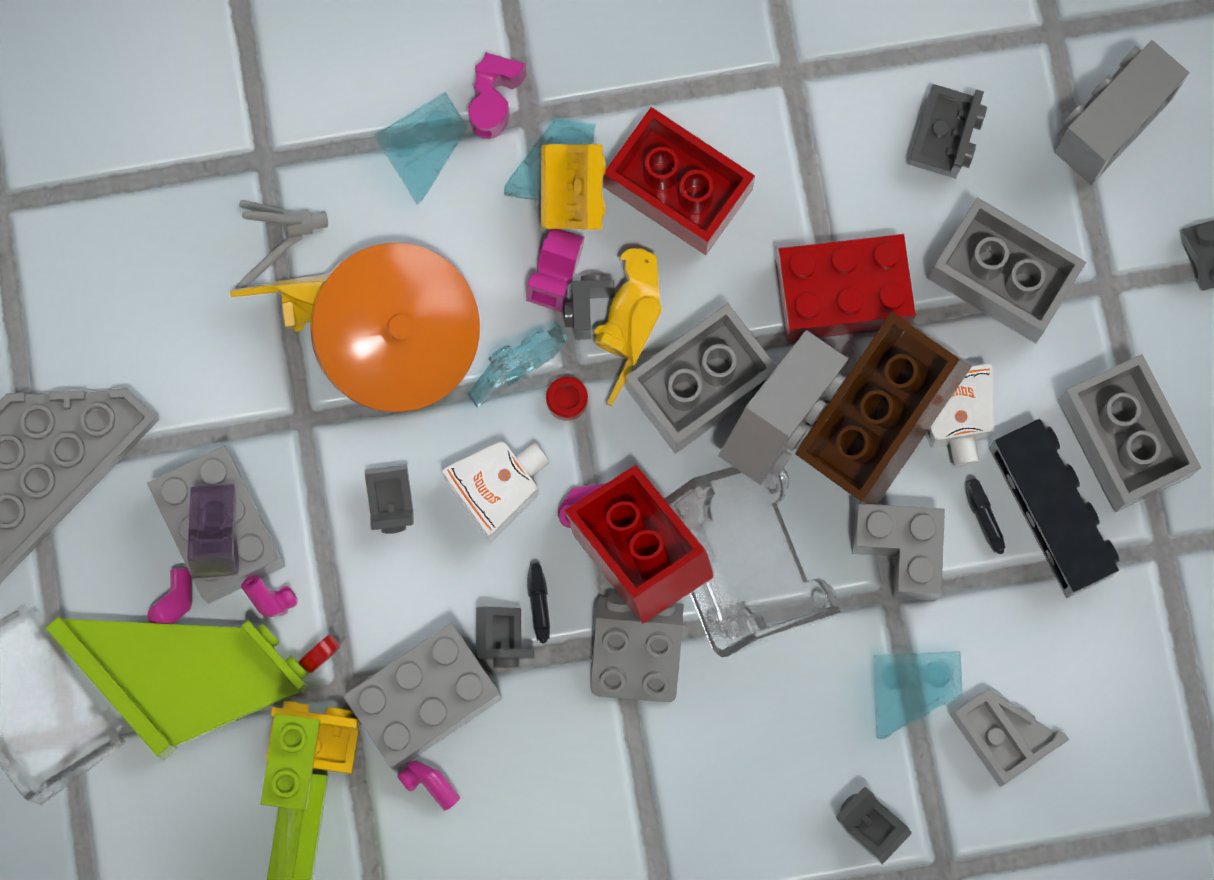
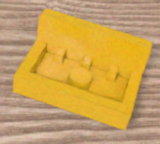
M603 144L542 145V228L602 230V219L605 215L602 180L606 170Z
M284 701L283 708L272 707L270 716L273 717V720L274 714L320 720L313 769L353 775L361 722L351 718L352 711L327 707L326 714L309 712L310 705L291 701ZM269 739V744H268V750H267L266 761H267V758H268L270 739Z

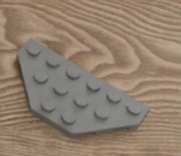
M127 388L96 392L76 390L51 391L48 394L7 393L0 400V584L159 421L158 417Z

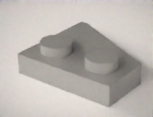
M989 689L950 715L999 787L1069 740L1065 733L1059 730L1054 732L1034 720V715L1022 708L1012 707L1005 698Z

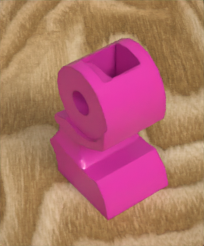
M485 53L483 60L475 66L476 79L474 90L476 98L472 100L469 106L468 115L472 131L483 139H492L504 131L510 116L508 101L495 88L504 86L513 90L522 84L527 74L525 63Z
M562 229L550 230L541 248L537 266L538 274L533 273L527 284L526 301L561 313L563 312L568 295V285L573 281L585 236Z

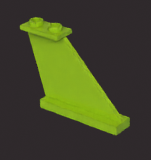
M58 616L46 627L47 631L146 745L162 760L169 757L177 749L176 747L294 695L304 694L309 689L302 681L308 673L292 655L286 660L279 655L274 647L280 642L263 623L256 629L249 620L242 625L243 628L62 619Z
M274 714L260 802L261 805L278 807L267 880H313L329 778L326 775L312 774L320 720Z

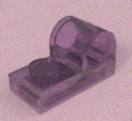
M234 484L190 487L187 559L193 578L238 576L239 550L235 533L236 491Z

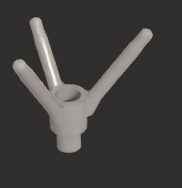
M241 200L239 203L240 207L251 210L242 213L244 219L283 223L286 239L236 285V289L246 288L292 245L302 240V235L312 234L314 229L327 228L328 219L326 212L310 213L308 209L291 211Z

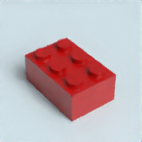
M650 107L605 170L603 188L706 256L752 192L755 175Z
M904 234L778 248L775 262L786 342L799 340L806 330L817 338L879 331L891 312L913 323L916 312Z
M636 464L564 510L575 539L642 624L714 578L705 548Z

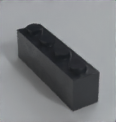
M1037 419L994 440L989 450L1067 599L1115 575L1119 571L1116 564L1120 560L1114 545L1108 539L1104 541L1097 528L1100 521L1094 507L1090 502H1083L1077 490L1080 487V482L1076 472L1070 464L1064 465L1057 452L1060 449V443L1055 432L1050 426L1045 428L1041 419Z

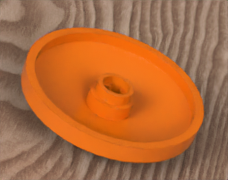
M396 242L378 244L355 252L341 261L329 273L322 283L312 307L310 333L313 351L321 370L332 385L344 396L370 409L385 412H407L427 407L441 400L463 380L474 361L478 349L480 319L478 307L468 283L449 261L424 247Z

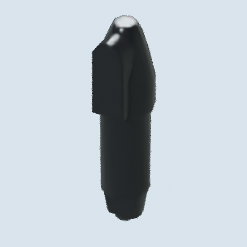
M970 479L966 481L970 507L976 515L987 543L993 552L1003 554L1006 548L1004 537L992 512L989 499L980 481Z
M532 563L528 572L527 590L530 597L533 629L536 639L544 644L550 639L547 583L542 567L539 563Z

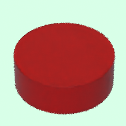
M573 377L556 379L550 384L546 392L548 410L554 417L564 421L580 417L588 405L586 387L581 381Z
M330 633L313 647L299 663L308 673H313L340 649L341 644Z

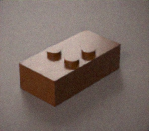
M891 312L795 455L860 502L877 505L973 365L906 319Z

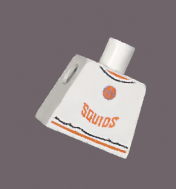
M992 363L971 367L925 434L931 448L951 446L954 467H966L979 463L976 441L987 439L994 432Z
M500 441L444 468L441 472L444 480L488 541L492 542L539 495L538 487L531 479V476L548 465L549 461L536 443H533L515 456L504 441Z

